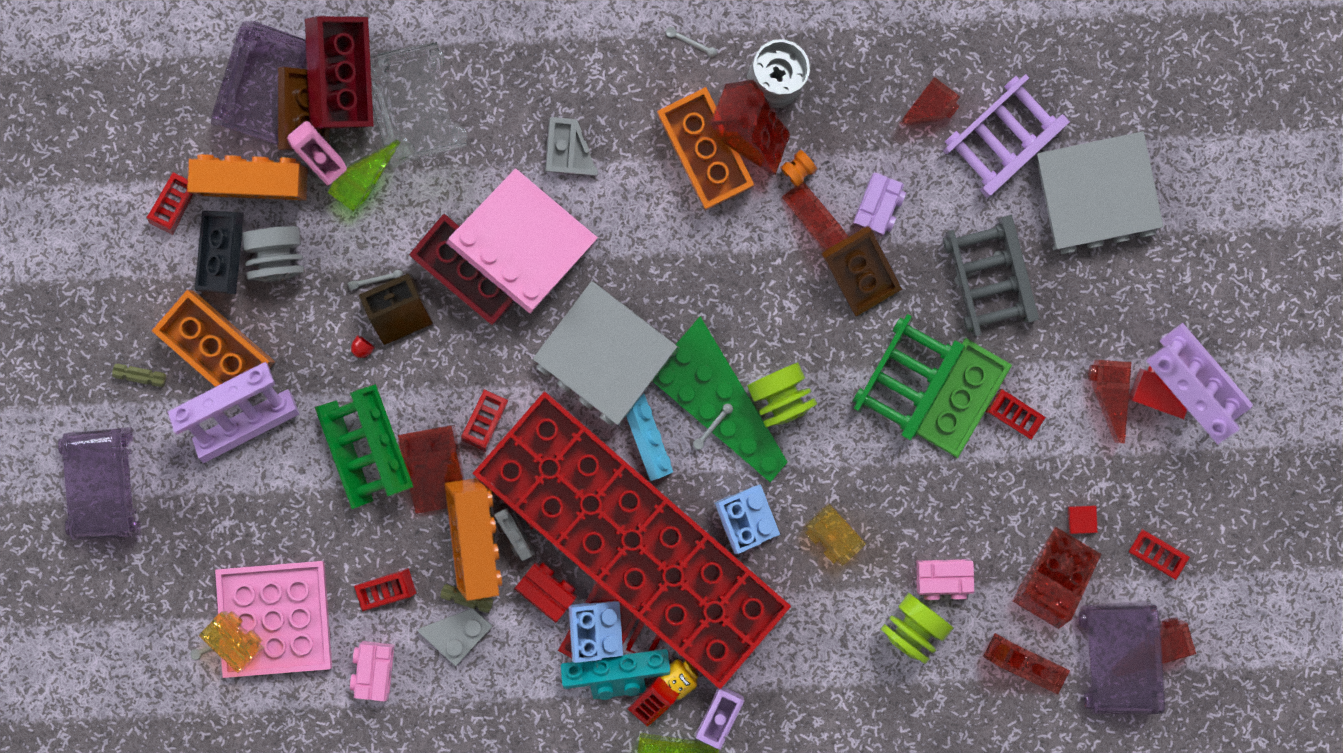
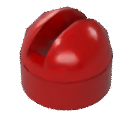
M359 335L356 336L351 344V352L358 358H366L375 349L371 343Z

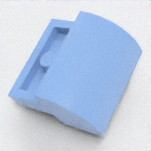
M761 484L714 503L734 554H739L780 535Z
M619 601L591 604L581 603L569 606L572 662L601 660V658L623 656Z

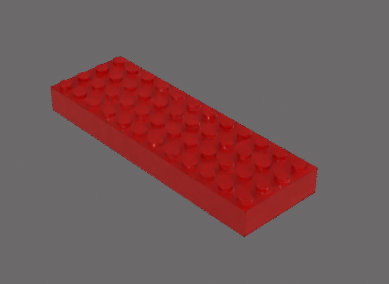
M545 391L472 473L720 690L791 608L789 603ZM543 514L548 517V518L545 519L544 521H542V520H543L545 517H543L542 519L538 520L539 517H540L541 515H543Z

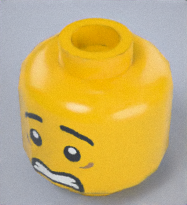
M676 659L670 663V674L659 677L679 694L677 700H681L698 686L697 678H699V674L687 660Z

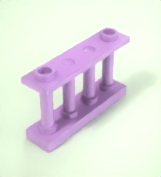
M1026 74L1021 79L1015 76L1004 86L1007 92L961 134L956 131L945 141L948 146L943 151L948 154L954 148L983 179L981 182L984 186L980 191L986 198L991 196L1070 122L1063 114L1058 118H1055L1053 115L1050 117L1021 86L1029 79ZM1013 93L1042 123L1041 127L1044 131L1037 137L1034 134L1030 135L1002 105ZM993 111L1023 142L1021 145L1024 149L1017 156L1014 152L1010 153L982 123ZM973 130L1001 158V164L1004 168L997 174L994 171L991 172L962 141Z
M1181 323L1161 338L1160 342L1164 347L1149 357L1146 362L1212 439L1219 444L1240 429L1234 420L1250 410L1253 404L1189 329Z
M264 362L168 411V415L176 435L189 430L195 436L192 440L198 458L202 463H205L299 415V411L288 389L277 394L272 388L275 382L268 364ZM262 392L267 400L255 406L247 400ZM238 405L243 412L229 419L223 411ZM213 417L218 422V425L204 431L199 423Z

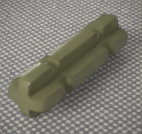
M115 364L113 367L112 377L123 380L126 378L127 381L147 385L151 383L152 386L164 387L166 383V374L154 371L152 373V370L133 366L127 368V365Z
M448 584L443 586L440 594L442 599L448 601L452 599L455 600L454 603L473 609L477 607L479 611L489 613L493 605V599L489 597L467 601L461 592L455 589V586Z

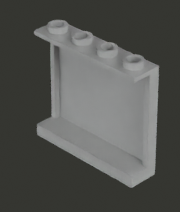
M1144 131L1037 153L1033 156L1035 167L1038 166L1054 241L1053 251L1060 249L1061 254L1077 251L1076 246L1087 244V249L1103 246V240L1112 238L1114 243L1130 240L1129 235L1139 233L1140 238L1156 235V229L1164 227Z
M591 281L534 356L533 360L538 363L536 368L548 377L553 374L558 378L557 384L568 393H571L573 390L581 397L578 401L590 410L595 407L602 412L599 417L611 426L614 423L622 426L624 418L671 356L674 357L680 350V347L599 285Z

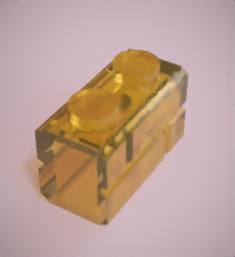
M829 503L823 506L804 524L808 528L805 534L815 545L820 541L825 546L826 550L823 553L833 564L838 561L843 566L866 545L863 539Z
M222 611L199 634V637L237 673H240L264 650V647L260 644L263 640L253 630L248 632L241 626L243 620L233 611L229 613Z

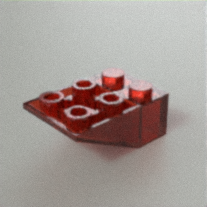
M754 79L725 84L710 125L724 144L769 174L776 175L787 142L789 141L790 133L788 129L784 126Z
M455 425L398 435L401 454L413 487L409 489L416 514L447 508L444 483L465 480Z
M1054 527L1021 582L1012 602L1060 629L1072 620L1101 554L1059 528Z

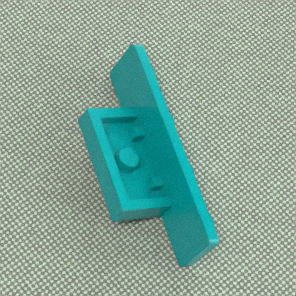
M667 649L601 658V660L561 664L563 688L571 689L590 686L593 700H608L612 697L624 695L636 696L646 690L645 678L670 674Z

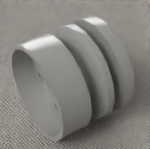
M784 39L772 40L764 44L756 53L746 77L747 89L752 98L759 104L769 108H783L791 104L800 94L810 72L809 59L804 50L797 44Z
M274 227L242 233L244 252L257 253V258L246 261L245 265L247 267L259 268V270L248 272L247 280L275 282L288 280L305 273L304 266L291 265L292 262L303 260V255L290 254L289 250L301 245L299 227Z

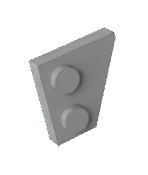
M550 117L545 172L598 176V170L594 166L589 153L590 150L582 136V130L577 119Z
M509 506L496 513L495 517L501 529L510 540V547L516 557L519 556L522 561L532 557L535 552L515 511Z
M470 608L423 626L418 632L456 666L493 625L477 610Z

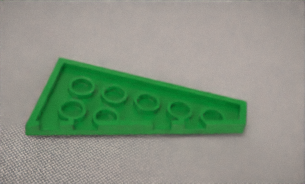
M700 316L676 343L680 350L674 357L671 356L652 382L707 429L723 411V406L731 404L733 406L732 413L727 414L712 433L771 482L788 461L765 426L761 416Z

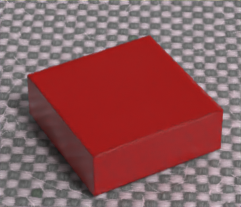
M1096 505L1068 506L1070 534L1098 533Z

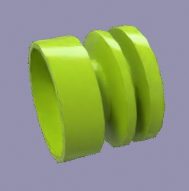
M798 362L747 385L754 401L766 399L768 402L766 406L759 410L760 415L770 411L774 415L763 421L766 427L788 423L805 415L807 411L817 405L815 398L804 402L801 397L812 392L810 388L801 390L796 388V385L805 379Z
M908 592L898 605L905 618L901 620L891 615L889 619L898 627L893 630L884 623L881 630L886 634L890 642L907 656L927 664L930 659L921 652L923 647L935 653L937 650L929 642V639L934 637L944 642L954 627Z

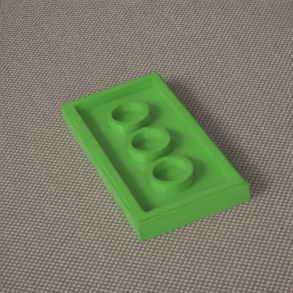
M967 338L962 342L965 345L962 355L917 432V435L956 458L961 454L1012 367L1010 363Z

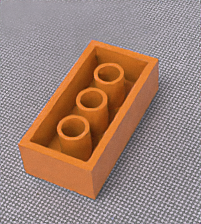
M707 87L657 111V115L705 211L754 187L747 168Z
M198 154L197 159H189L187 192L207 197L306 201L308 168L301 165V162L296 161L294 158H279V162H274L267 157H252V161H247V159H241V156L227 155L225 160H220V158H215L214 155Z
M186 290L152 329L154 334L215 387L264 362L268 364L269 369L275 363L270 356L192 290Z
M477 478L444 483L457 588L467 601L498 596V587L502 586V577L500 570H496L495 560H499V551L497 544H493L492 534L496 533V524L494 517H490L489 507H493L491 491H487L486 486Z

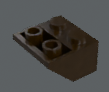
M410 273L359 294L366 314L383 345H387L434 324L414 277Z

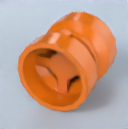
M802 150L794 154L792 162H785L780 167L786 177L790 176V181L797 188L804 183L805 176L813 175L818 170L814 162Z

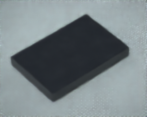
M202 210L195 291L236 294L244 213Z

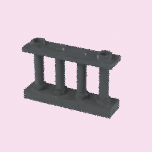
M1012 214L998 218L999 224H996L995 228L957 238L955 231L950 230L946 232L947 237L943 238L946 253H951L967 313V316L963 317L964 325L967 332H972V336L981 335L980 326L1014 317L1024 318L1025 323L1039 320ZM996 238L1003 240L1006 250H1003L1002 254L963 264L959 248ZM1003 264L1010 266L1012 276L1009 277V280L972 290L969 289L966 274ZM1011 290L1013 293L1017 292L1019 302L1015 304L1016 306L976 316L973 300Z

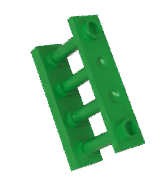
M907 314L904 319L900 317L892 331L896 333L865 389L860 388L852 402L856 404L854 409L858 412H861L863 407L866 406L900 425V429L903 430L902 437L912 442L962 355L965 345L956 340L952 345L940 343L911 327L910 324L913 318ZM905 335L940 354L943 362L939 369L935 367L931 369L897 350L903 336ZM890 359L927 378V382L930 385L926 392L920 391L919 393L883 373ZM877 382L913 401V405L917 407L913 415L907 414V416H904L870 397Z
M376 384L351 392L350 395L353 402L339 407L336 400L314 407L352 509L373 502L371 493L385 489L387 496L413 487ZM357 412L362 427L348 432L343 417ZM367 438L372 453L358 458L353 442ZM376 463L381 479L367 483L362 468Z

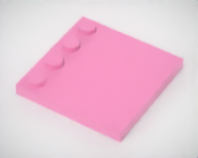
M515 168L448 238L446 243L528 313H531L595 243L598 237Z
M324 561L215 570L223 678L332 669Z

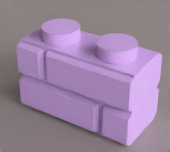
M874 172L852 224L860 228H865L869 225L873 233L883 236L885 231L891 232L896 217L892 216L895 206L901 207L906 192L902 191L904 184Z
M722 687L721 690L717 688L696 731V738L721 750L726 740L725 736L728 735L744 703V697L728 688Z

